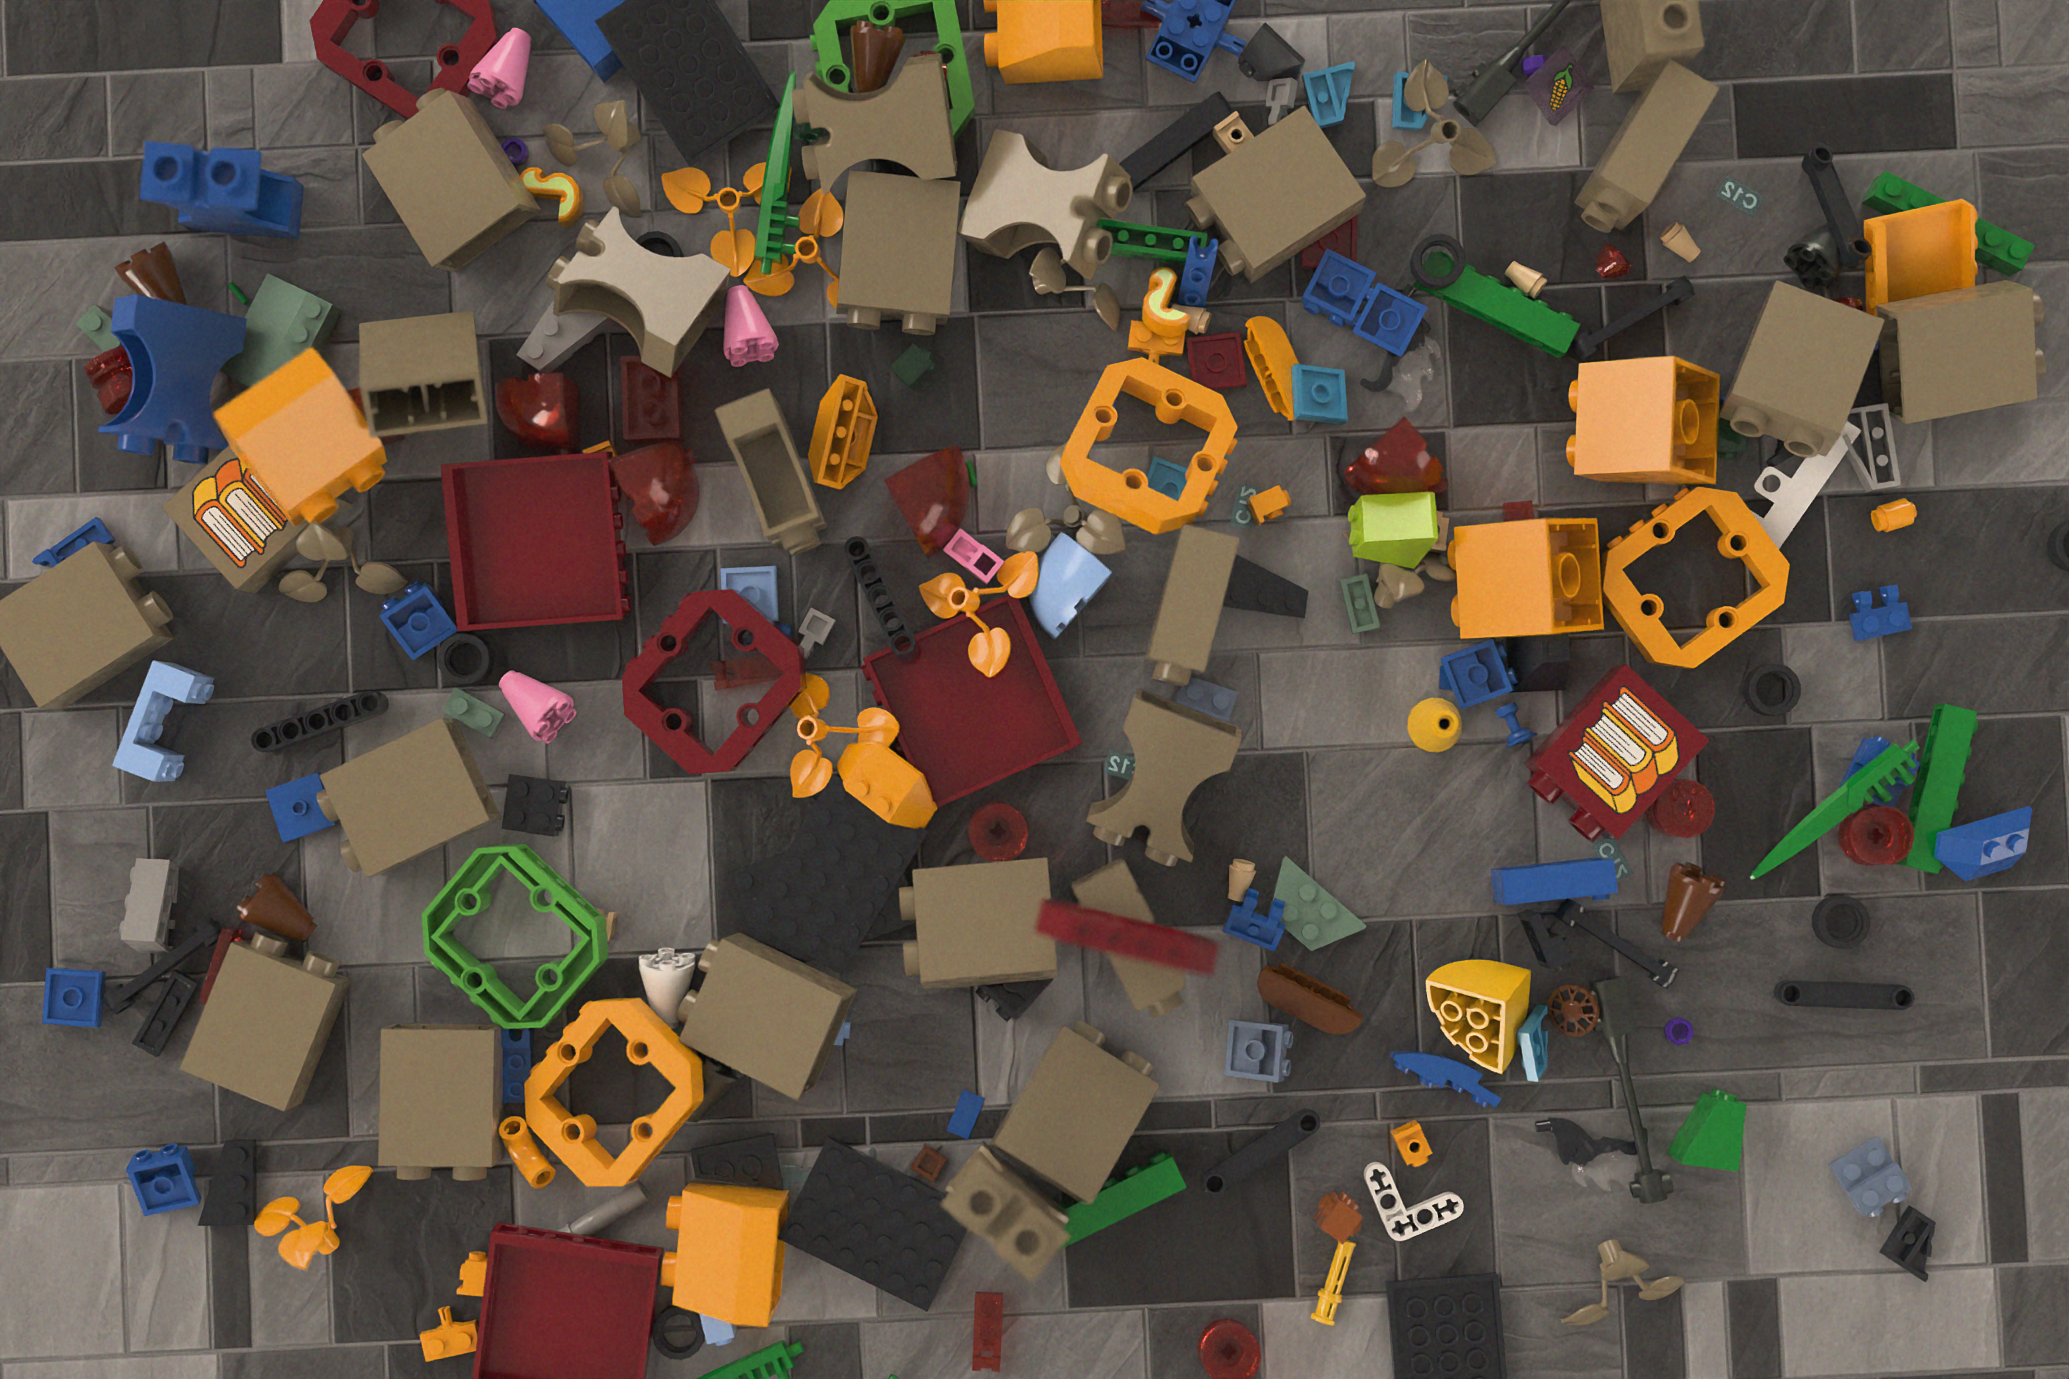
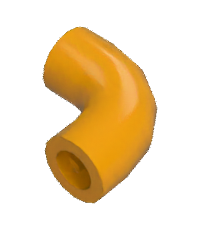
M519 1116L506 1118L499 1126V1134L512 1160L533 1188L540 1189L547 1186L556 1174L555 1169L537 1146L525 1120Z

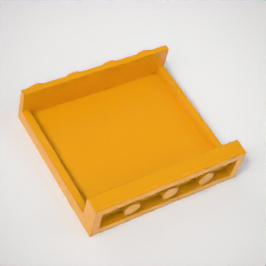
M1963 199L1864 220V239L1869 242L1872 249L1869 257L1865 260L1866 313L1876 316V305L1975 286V276L1978 274V266L1975 261V250L1978 247L1975 223L1978 220V214L1975 206Z

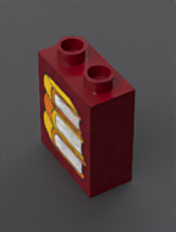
M1627 664L1612 666L1523 764L1534 773L1527 781V785L1540 798L1552 805L1560 797L1576 811L1568 819V822L1584 838L1592 843L1600 835L1606 839L1619 840L1709 740Z

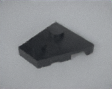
M1908 1205L1879 1252L1926 1282L1928 1280V1273L1925 1272L1927 1257H1931V1239L1934 1236L1936 1222Z

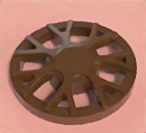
M1577 984L1561 986L1551 994L1548 1000V1017L1551 1023L1559 1032L1567 1036L1578 1037L1585 1035L1596 1026L1599 1020L1598 1002L1595 996L1583 986ZM1568 989L1570 999L1565 1001L1561 991ZM1578 991L1586 995L1582 1002L1575 999ZM1554 1000L1562 1004L1561 1010L1553 1007ZM1592 1005L1594 1013H1585V1006ZM1558 1014H1562L1565 1018L1561 1024L1555 1018ZM1585 1018L1590 1023L1589 1027L1585 1028L1579 1020ZM1569 1022L1575 1023V1031L1568 1030Z

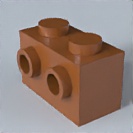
M1333 1190L1330 1195L1325 1194L1317 1205L1319 1210L1314 1215V1219L1322 1230L1341 1244H1344L1350 1235L1354 1236L1362 1226L1361 1219L1363 1216L1358 1211L1360 1206L1355 1203L1356 1201L1343 1191L1339 1195Z

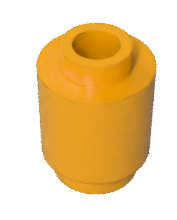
M1906 498L1877 506L1876 510L1871 512L1872 523L1878 532H1889L1911 525L1917 516L1915 505Z

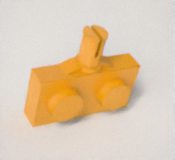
M1131 320L1127 350L1141 351L1149 355L1148 360L1154 361V363L1159 365V359L1162 356L1173 355L1182 357L1185 332L1175 337H1167L1150 330L1144 322Z
M450 1306L438 1309L442 1325L436 1329L422 1331L420 1334L425 1360L428 1362L476 1351L479 1328L477 1319L467 1322H453Z

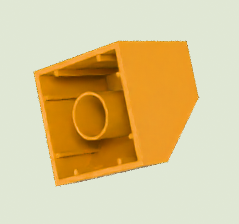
M983 0L986 13L997 12L998 32L985 33L986 66L999 67L1005 84L1103 79L1101 0Z
M312 347L214 413L232 451L294 527L305 519L309 524L312 520L317 523L325 521L339 507V504L335 501L336 497L352 486L358 492H364L377 484L386 473L382 468V465L387 462L383 444L378 437L370 438L367 421L334 373Z
M1675 356L1579 363L1578 380H1573L1569 388L1570 407L1573 412L1577 413L1576 434L1569 437L1566 446L1567 460L1570 466L1574 468V474L1600 482L1678 486L1716 485L1720 374Z
M1597 518L1537 519L1454 527V539L1449 543L1447 557L1451 569L1457 573L1458 594L1454 596L1451 603V616L1454 624L1460 627L1461 639L1555 634L1604 629Z
M690 1181L684 1188L682 1196L671 1195L667 1207L666 1229L679 1231L677 1252L666 1251L664 1254L661 1285L674 1287L673 1305L732 1324L768 1327L781 1301L786 1242L777 1238L788 1217L790 1189L780 1190L771 1187Z

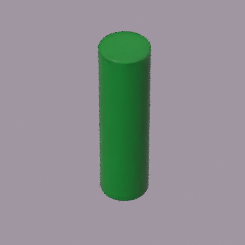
M233 282L228 284L227 287L243 305L249 303V300Z
M971 461L965 462L971 487L977 486L978 483Z

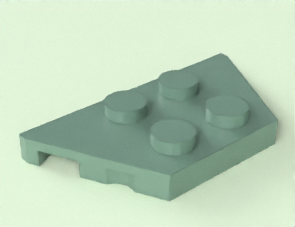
M1287 856L1282 858L1273 900L1277 898L1285 901L1282 909L1284 912L1279 922L1285 924V929L1304 946L1313 951L1366 928L1362 921Z

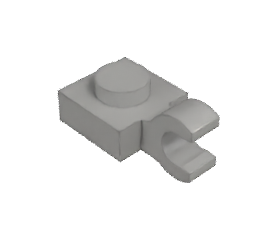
M1293 78L1270 80L1265 106L1271 109L1268 125L1273 126L1287 117V109L1294 108L1297 80Z
M810 608L798 630V633L805 636L800 644L804 648L805 659L809 657L815 642L824 645L836 620L813 608Z

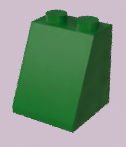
M1712 1089V1093L1702 1092L1670 1144L1667 1155L1681 1164L1738 1172L1747 1104L1738 1100V1095L1729 1094V1091Z

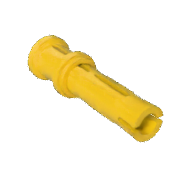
M1346 1240L1344 1244H1341L1338 1241L1325 1286L1318 1291L1320 1296L1315 1312L1311 1313L1310 1316L1320 1323L1330 1326L1335 1325L1334 1316L1338 1303H1342L1343 1300L1340 1292L1354 1247L1356 1246L1355 1242Z

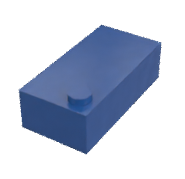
M1596 857L1491 869L1494 901L1503 905L1592 896V900L1610 899L1609 894L1618 893L1614 859Z

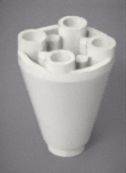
M661 948L658 950V954L639 956V971L650 1008L671 1029L679 1026L677 1013L691 985L695 969V955L692 953L678 954L675 953L673 948Z

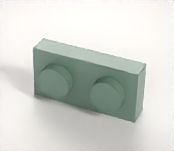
M94 304L76 322V325L114 362L120 363L127 356V352L121 342L110 332L112 318L98 305Z
M1367 574L1339 580L1351 633L1355 634L1379 628L1380 624Z
M455 687L442 712L489 738L494 737L506 715L504 712L458 687Z

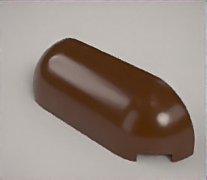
M1279 963L1278 967L1265 965L1259 974L1257 981L1258 990L1267 1003L1326 1033L1337 1035L1349 1033L1355 1030L1363 1020L1362 1012H1357L1350 1004L1352 999L1349 996L1283 963Z

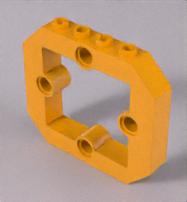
M1143 357L1107 365L1064 449L1059 463L1075 497L1157 535L1180 529L1183 524L1191 526L1196 516L1202 518L1209 503L1204 501L1206 494L1212 496L1219 482L1214 477L1216 474L1222 475L1228 460L1224 459L1226 453L1231 455L1238 441L1233 438L1238 427L1223 395ZM1121 390L1156 406L1155 414L1163 423L1174 424L1183 419L1210 432L1203 450L1193 456L1186 470L1185 478L1187 483L1178 501L1148 488L1147 477L1140 470L1128 469L1121 475L1087 459L1095 441H1104L1111 436L1118 417L1113 405Z
M1699 486L1691 490L1685 487L1673 496L1675 499L1673 503L1669 506L1663 503L1651 512L1653 515L1651 519L1647 522H1644L1643 519L1636 522L1629 528L1631 532L1624 538L1620 535L1607 544L1609 549L1602 553L1600 564L1602 601L1650 664L1682 669L1695 668L1784 603L1790 564L1737 492ZM1705 509L1723 533L1718 540L1719 552L1729 559L1740 557L1762 588L1734 608L1724 606L1711 610L1706 618L1707 628L1679 647L1658 619L1664 610L1662 600L1654 594L1640 595L1622 569L1653 546H1659L1671 541L1675 535V530ZM1655 524L1663 529L1662 538H1657L1653 534ZM1732 537L1737 538L1740 542L1738 551L1734 550L1730 545ZM1644 601L1651 605L1652 611L1649 616L1642 613L1641 605ZM1721 614H1725L1728 618L1729 623L1726 628L1722 627L1719 623V616Z
M614 998L587 1002L580 1009L579 1013L581 1015L578 1019L565 1027L562 1032L564 1036L560 1041L553 1043L547 1049L546 1058L533 1066L529 1071L531 1076L524 1083L526 1124L586 1186H624L636 1181L704 1100L702 1059L689 1046L679 1042L680 1037L641 998ZM611 1024L629 1040L627 1055L630 1061L638 1065L651 1062L676 1087L656 1113L648 1114L634 1121L631 1127L633 1141L617 1160L594 1138L597 1132L595 1120L586 1114L573 1117L553 1096L578 1064L590 1059L593 1045ZM644 1043L648 1047V1054L643 1050ZM572 1046H574L576 1050L575 1056L571 1051ZM648 1123L653 1129V1134H650L648 1131ZM576 1125L580 1129V1135L576 1132Z

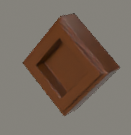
M925 1143L910 1169L934 1183L946 1164L948 1157Z

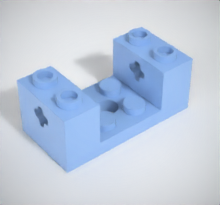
M153 660L112 766L154 782L175 781L183 771L184 763L182 761L185 755L155 745L154 742L162 734L163 725L161 724L173 705V699L171 698L185 703L205 704L206 700H209L213 694L214 685L212 684L214 678L175 663Z

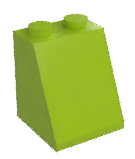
M1435 493L1361 495L1348 512V521L1351 522L1349 543L1352 545L1353 557L1414 569L1438 540Z

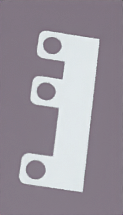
M1846 421L1842 434L1826 457L1819 454L1815 457H1806L1792 478H1789L1774 467H1767L1755 482V490L1774 502L1764 519L1753 511L1751 512L1778 549L1848 451L1842 436L1847 434L1852 444L1861 432L1859 428ZM1768 475H1776L1780 479V487L1775 492H1767L1763 488L1762 482Z

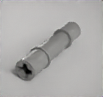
M637 1181L618 1194L612 1195L609 1201L590 1210L575 1222L567 1223L565 1227L558 1231L591 1236L604 1229L619 1217H626L628 1213L649 1201V1193L642 1182Z

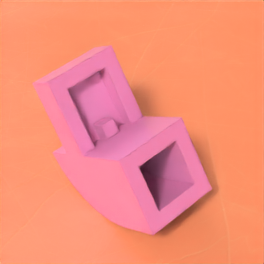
M961 528L943 549L945 553L985 584L990 581L1004 563L1001 558L983 544L978 543Z

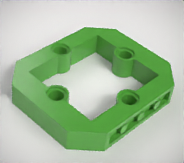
M830 0L813 24L815 34L810 35L813 52H819L820 61L815 62L817 75L820 78H824V82L844 92L851 91L853 80L849 68L843 62L837 29L851 27V25L856 26L857 21L860 20L875 23L874 29L884 30L886 26L895 27L896 18L934 11L940 43L933 48L932 54L941 53V56L948 54L953 57L950 63L943 64L944 76L947 78L952 104L950 117L955 143L975 114V104L955 1ZM879 12L889 14L883 21L875 19L876 14ZM836 75L845 77L844 82L839 85L833 84L831 80Z
M525 843L487 845L477 848L422 913L424 953L430 958V963L438 970H443L450 977V981L455 987L463 989L470 996V1000L474 1005L483 1008L490 1014L492 1022L504 1029L543 1028L553 1023L609 958L606 918ZM505 867L532 891L530 902L535 910L544 913L552 910L582 938L564 961L554 960L538 968L535 979L540 989L527 1004L521 1001L497 978L496 970L492 965L481 963L450 934L464 915L471 916L489 908L492 897L487 888ZM546 890L552 895L551 903L545 899ZM471 894L477 900L476 906H473L470 902ZM551 969L557 973V982L550 977ZM476 973L482 977L481 985L476 981Z

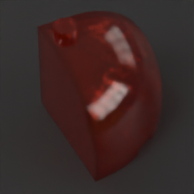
M565 374L528 375L529 381L518 380V377H512L502 380V386L501 383L495 384V402L498 415L506 430L518 442L536 451L555 453V456L580 452L579 386Z
M1405 416L1343 471L1346 475L1344 478L1346 483L1353 490L1358 488L1363 495L1433 492L1436 499L1447 490L1449 485L1446 477L1441 478L1440 474L1444 469L1435 455L1429 457L1425 451L1427 449L1425 446L1427 444L1426 441Z
M669 441L646 446L610 459L624 494H626L629 500L632 499L636 505L631 507L639 525L643 526L644 529L647 528L648 532L645 534L653 546H658L672 540L689 525L697 510L700 494L699 481L693 464L697 463L691 447L687 449L680 441Z
M958 445L935 452L884 480L927 559L935 556L947 546L958 531L967 512L970 479L964 455Z

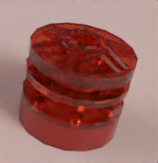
M123 346L108 350L94 357L84 367V373L90 379L92 388L100 389L97 393V398L105 413L109 415H118L122 411L132 390L133 373L131 362Z
M1674 779L1645 810V815L1651 827L1662 835L1690 838L1698 836L1708 829L1714 819L1715 804L1712 795L1702 784L1693 780ZM1680 804H1684V807L1687 808L1686 813H1682L1683 811L1679 809Z
M994 801L985 803L975 810L969 821L968 835L977 854L987 861L1004 862L1012 860L1022 852L1027 843L1028 828L1025 819L1016 808L1009 803ZM999 823L1000 827L1005 830L1004 833L999 834L998 838H995L994 834L989 831L995 828V824Z
M1890 806L1859 809L1844 818L1839 827L1838 840L1844 855L1856 864L1863 866L1895 864L1904 859L1911 851L1914 842V831L1908 817L1899 809ZM1868 834L1873 835V840L1868 838Z
M1223 1318L1214 1320L1205 1326L1199 1335L1197 1343L1198 1358L1212 1379H1252L1260 1367L1261 1351L1259 1343L1246 1326L1237 1320ZM1229 1343L1233 1350H1229L1228 1355L1225 1356L1221 1349H1225L1226 1344Z

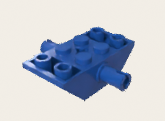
M1144 0L1140 10L1162 19L1160 30L1145 60L1195 84L1214 48L1220 47L1239 58L1247 41L1225 31V26L1237 0H1174L1170 4L1162 0ZM1191 23L1198 25L1195 26L1194 29H1191L1189 27Z

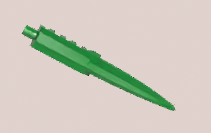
M796 71L790 73L782 96L763 178L754 258L761 261L760 274L771 275L772 263L782 264V254H796V244L783 243L786 236L785 226L800 227V217L787 216L789 206L786 202L795 115L792 103V90L796 89Z
M1913 739L1902 748L1893 743L1849 777L1839 789L1825 799L1784 837L1751 873L1750 879L1754 880L1807 847L1848 815L1859 810L1863 806V801H1867L1870 804L1874 800L1872 798L1873 795L1876 794L1883 803L1890 801L1893 796L1885 786L1889 783L1893 786L1896 783V777L1899 776L1906 785L1912 784L1915 781V777L1908 768L1913 769L1917 765L1909 756L1920 749L1919 745Z
M781 1340L717 1368L697 1379H767L777 1374L778 1379H790L787 1369L795 1365L793 1357L803 1353L804 1349L800 1341L788 1346L784 1340Z

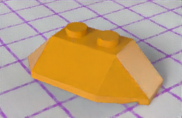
M839 374L820 401L808 452L814 483L841 490L847 483L855 479L866 469L878 418L873 401L867 391L866 382Z
M880 741L850 742L836 764L840 777L843 780L844 789L888 823L913 829L920 827L925 829L936 812L937 806L932 800L931 791L924 774Z

